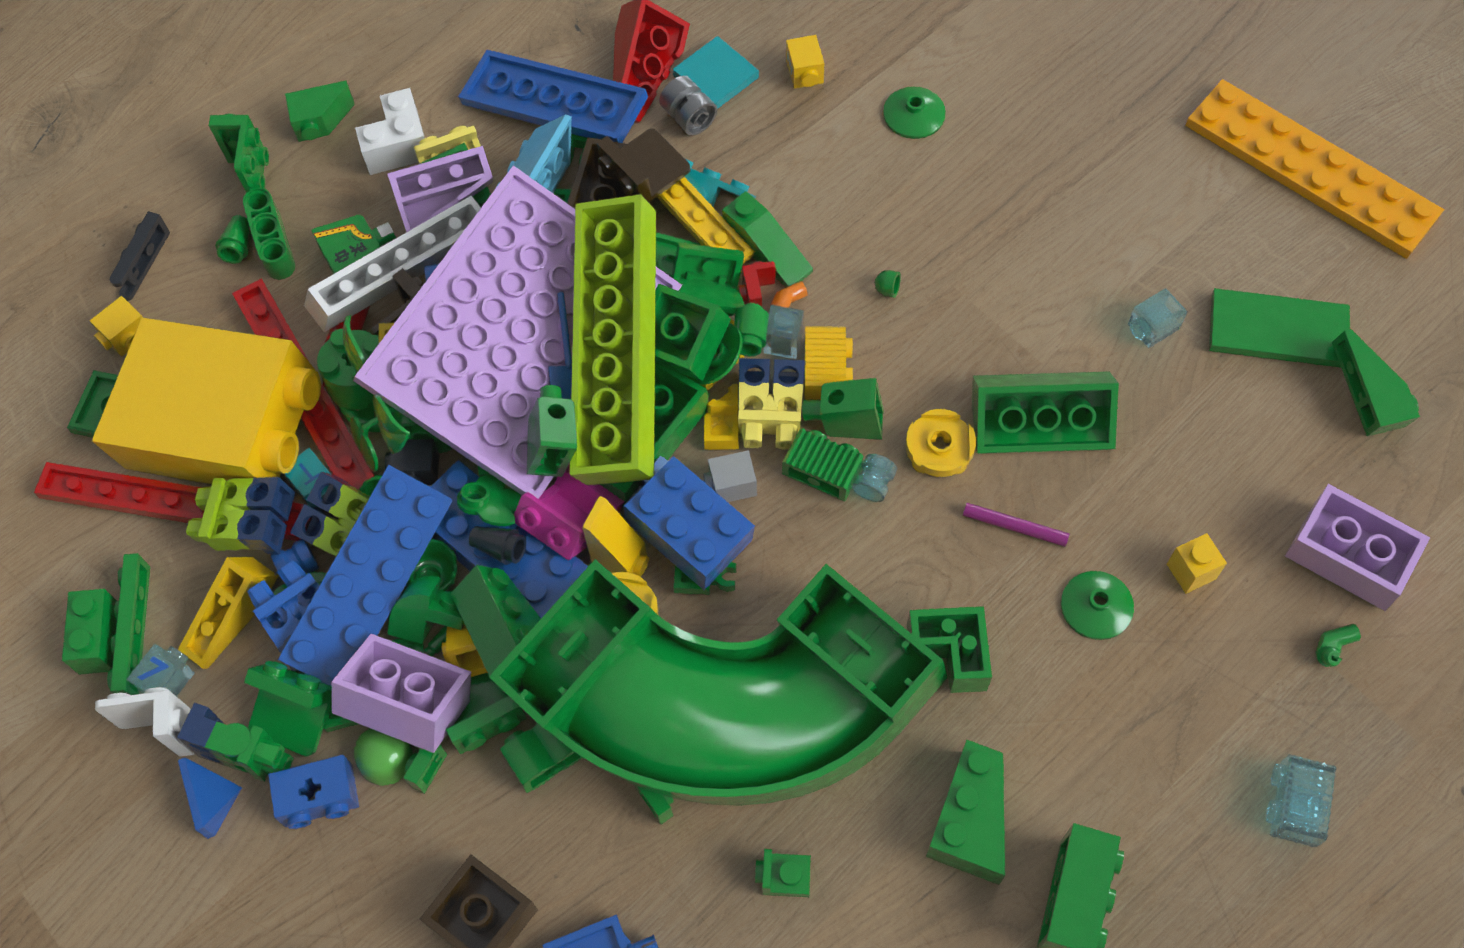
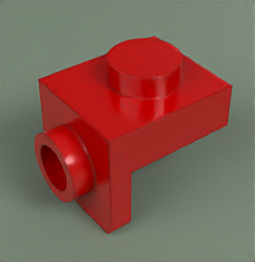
M758 261L742 266V285H738V289L744 304L755 303L762 306L760 287L775 284L776 267L773 261Z

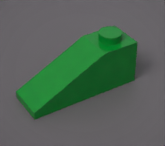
M747 191L722 209V217L755 251L752 258L757 262L773 261L775 263V278L783 286L788 287L800 282L813 272V267L772 214Z
M1352 329L1344 330L1332 341L1367 437L1404 428L1420 417L1418 401L1411 394L1408 384Z

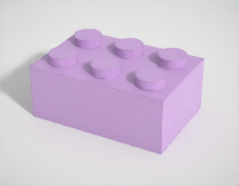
M1328 484L1312 506L1285 557L1386 611L1401 595L1430 537Z
M370 634L331 682L332 713L434 753L448 734L446 729L455 724L470 702L471 671Z

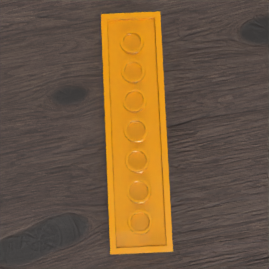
M1224 79L1218 83L1187 119L1186 127L1405 259L1410 256L1445 210Z

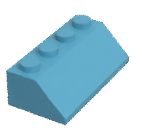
M565 114L536 128L529 140L523 141L519 157L516 161H511L507 173L514 165L547 190L554 193L570 165L572 116Z

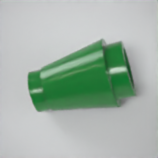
M241 215L231 217V220L215 244L218 257L227 263H240L248 255L250 226L246 217Z

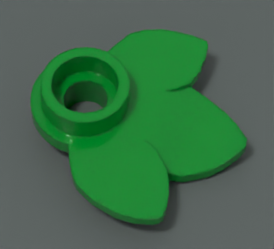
M487 474L479 477L476 482L467 483L461 488L457 495V506L467 514L478 515L485 523L496 526H508L515 523L514 513L522 495L505 488V483L493 475Z

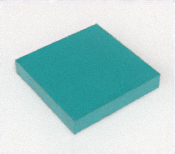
M716 36L673 68V76L675 78L683 75L688 76L701 89V92L705 93L715 103L718 109L759 78V70L719 36Z

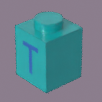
M308 448L298 455L293 469L288 473H284V475L307 505L318 507L307 501V498L320 472L331 473L313 451ZM327 485V486L322 490V494H321L322 499H323V497H324V495H325V493H326V491H327L329 485Z

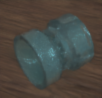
M868 454L861 466L863 472L857 475L852 488L859 496L867 500L882 502L888 492L887 484L893 481L898 469L894 462L878 454Z

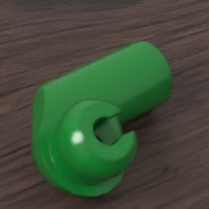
M1349 624L1323 632L1315 651L1318 662L1325 667L1339 665L1342 661V658L1339 657L1342 646L1360 641L1361 634L1355 624Z

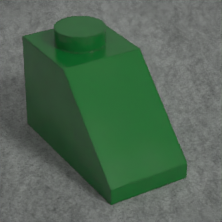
M347 80L285 93L290 123L298 142L330 135L355 105Z

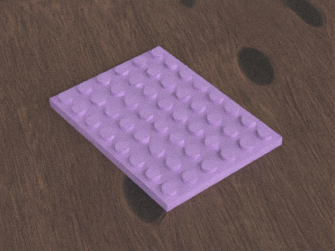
M513 165L354 376L353 380L372 394H378L385 403L519 494L523 495L529 492L538 499L554 476L527 474L528 419L537 398L540 397V388L550 385L548 366H566L557 297L559 292H563L565 296L572 355L575 209ZM656 267L655 290L658 284L679 291L682 285Z

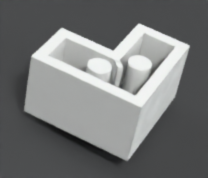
M410 88L380 95L386 120L355 128L361 152L370 175L418 163L414 146L419 145V142L425 136Z

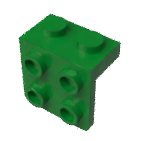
M210 115L208 126L227 162L234 163L235 172L246 193L253 188H265L263 173L264 167L269 164V151L267 147L263 146L260 140V132L258 128L254 127L249 115Z
M678 242L671 278L682 285L679 289L680 292L716 304L728 316H734L736 309L745 305L738 289L744 261L743 251Z
M266 661L265 664L248 668L244 683L259 689L248 729L251 730L253 725L263 728L276 743L281 744L284 748L303 756L313 755L317 750L331 705L332 686L320 682V679L314 676L300 674L287 669V666L274 661Z
M488 673L471 677L470 702L455 724L446 729L461 755L466 751L479 748L487 740L500 733L514 729L527 718L523 709L489 678Z

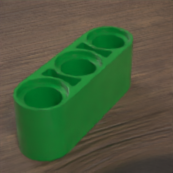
M260 187L253 188L244 195L243 206L258 256L271 278L277 280L286 279L294 273L295 261L280 212L268 190Z

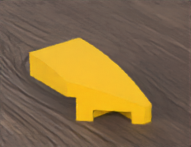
M732 384L728 387L729 392L719 400L712 399L707 403L708 413L704 415V450L739 449L738 384Z

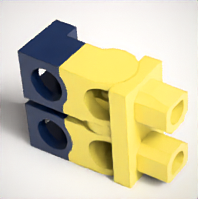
M739 358L738 426L739 433H742L745 448L762 447V434L776 435V448L790 449L801 428L805 360L774 359L773 394H769L770 359ZM751 368H759V369L762 370V371H747V370H749V369H751ZM785 369H792V370H794V371H796V372H781V371H783V370H785Z

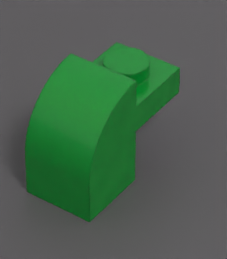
M424 576L408 584L390 613L388 635L423 644L434 623L459 630L463 628L464 622L451 596L452 591L439 589L441 577Z

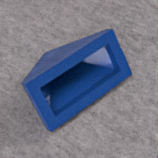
M185 757L179 759L178 763L195 830L207 839L214 837L242 787Z

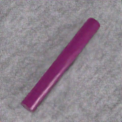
M968 502L963 512L965 517L1066 547L1070 535L1067 532Z

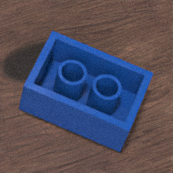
M674 456L624 505L625 521L703 590L721 574L753 539L755 525Z

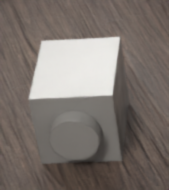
M749 450L708 459L709 472L703 473L704 482L723 499L731 502L757 496V480Z

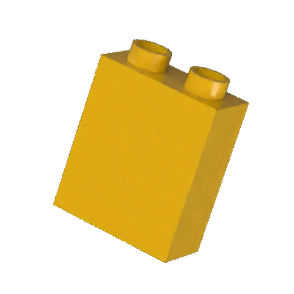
M141 318L92 442L128 470L212 484L214 478H224L227 481L233 478L280 477L281 473L290 472L297 461L299 442L295 433L303 410L313 409L319 399L321 390L320 375L291 340Z

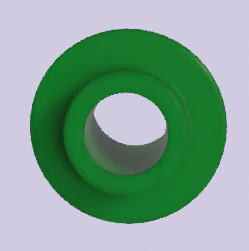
M747 303L735 311L734 325L740 330L743 344L740 355L757 356L766 345L769 313L762 306L755 303Z

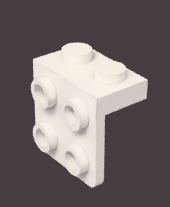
M161 687L149 688L145 690L144 694L137 695L113 693L108 695L107 699L95 702V710L118 728L129 729L153 725V737L179 757L195 755L189 747L177 738L191 709L168 689Z

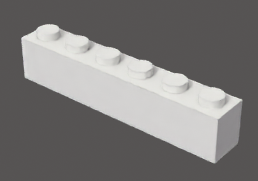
M469 196L309 288L304 307L320 328L326 332L343 322L346 316H353L397 290L392 276L402 268L413 278L415 275L419 277L425 273L424 266L439 264L481 207L472 196Z

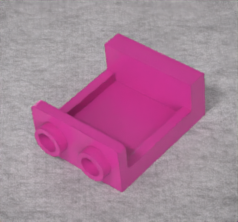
M569 464L563 476L557 477L555 484L546 489L539 499L529 492L521 496L514 513L515 524L567 560H571L587 548L582 527L598 497L601 496L607 499L618 513H620L625 501L600 484L586 485L570 476Z

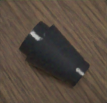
M475 526L469 535V545L505 565L510 563L517 564L525 553L526 538L520 535L516 529Z

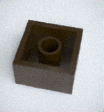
M470 854L420 917V920L454 948H509L538 909L529 898Z

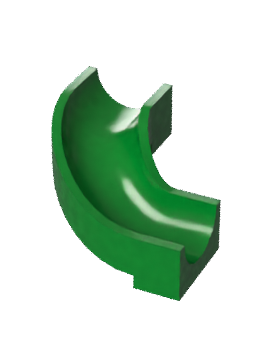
M596 559L489 676L543 729L554 735L573 752L617 778L647 791L674 799L702 804L734 806L766 804L801 797L826 788L855 773L878 756L902 732L948 677L942 658L828 564L821 568L777 618L776 621L779 626L773 632L753 641L722 642L696 636L665 621Z

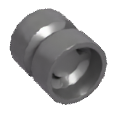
M684 75L670 81L661 92L659 103L672 118H675V121L688 135H697L706 130L712 124L718 112L715 103L705 93L701 92V89L688 76Z

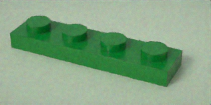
M138 553L124 554L123 567L119 568L117 575L120 597L114 605L117 627L116 634L111 638V651L114 657L113 668L108 671L107 684L112 693L137 695L140 688V679L137 677L141 675L150 565Z

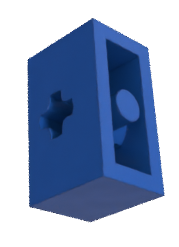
M344 755L268 774L274 818L290 829L306 827L312 823L311 820L324 816L328 819L341 818L348 815L349 810L359 807L353 765ZM318 788L321 790L316 793L314 792V790ZM315 794V799L311 801L309 798Z

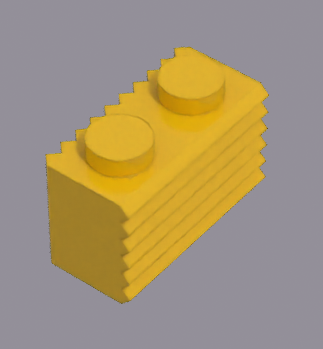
M805 326L806 400H821L822 385L825 383L853 380V367H846V358H852L853 340L852 338H846V327Z

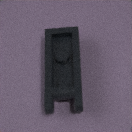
M147 212L143 221L137 225L135 235L128 247L122 251L120 260L109 278L114 287L122 286L119 295L126 301L132 300L170 234L160 214Z

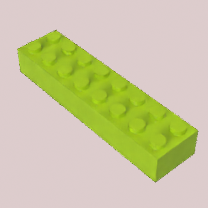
M641 194L578 203L575 207L571 400L574 401L577 450L570 461V476L586 485L650 480L654 476L656 210Z

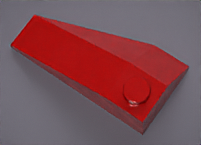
M633 0L621 5L615 30L613 81L645 88L648 95L635 123L641 122L655 99L656 91L660 84L668 78L671 73L669 70L673 63L682 55L690 23L650 0Z

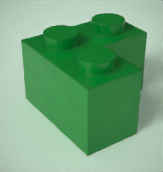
M984 606L910 610L906 625L907 630L940 658H946L950 693L987 691L992 679Z

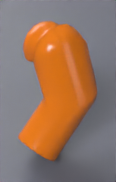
M800 281L776 292L769 307L770 314L774 315L776 322L786 321L778 311L791 313L788 308L791 303L808 296L804 283Z

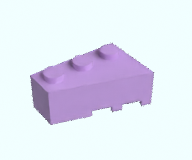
M483 146L387 174L406 232L469 196L473 197L493 182V176Z

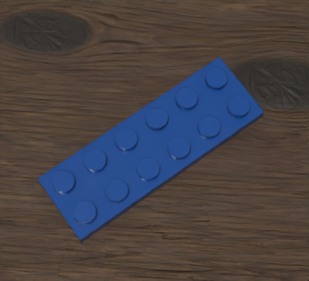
M486 50L458 98L462 105L541 126L566 114L572 116V134L600 140L608 136L613 142L623 143L648 95L645 88Z
M388 464L278 660L307 675L320 679L322 683L332 686L331 682L368 636L370 634L378 636L453 499Z

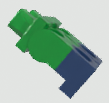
M195 702L177 736L198 757L249 773L255 779L264 782L268 774L290 769L294 760L292 755L284 753L285 748L281 744L276 743L263 728L253 725L251 730H249L240 723L226 725L217 718L218 716L209 707Z

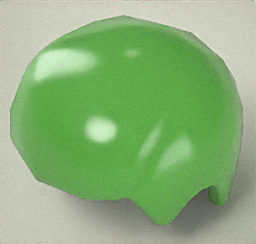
M371 728L359 736L354 747V759L360 773L368 782L379 786L394 784L402 779L406 774V763L413 754L409 743Z

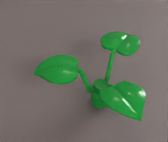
M351 315L345 317L343 326V344L347 357L357 373L366 360L350 328ZM378 394L374 395L372 399L376 417L361 425L357 416L350 419V429L354 442L372 472L378 471L379 463L374 447L368 437L371 427L377 423L379 424L383 439L392 454L402 450L410 435V432L403 428L392 416L397 410L391 406L387 407Z

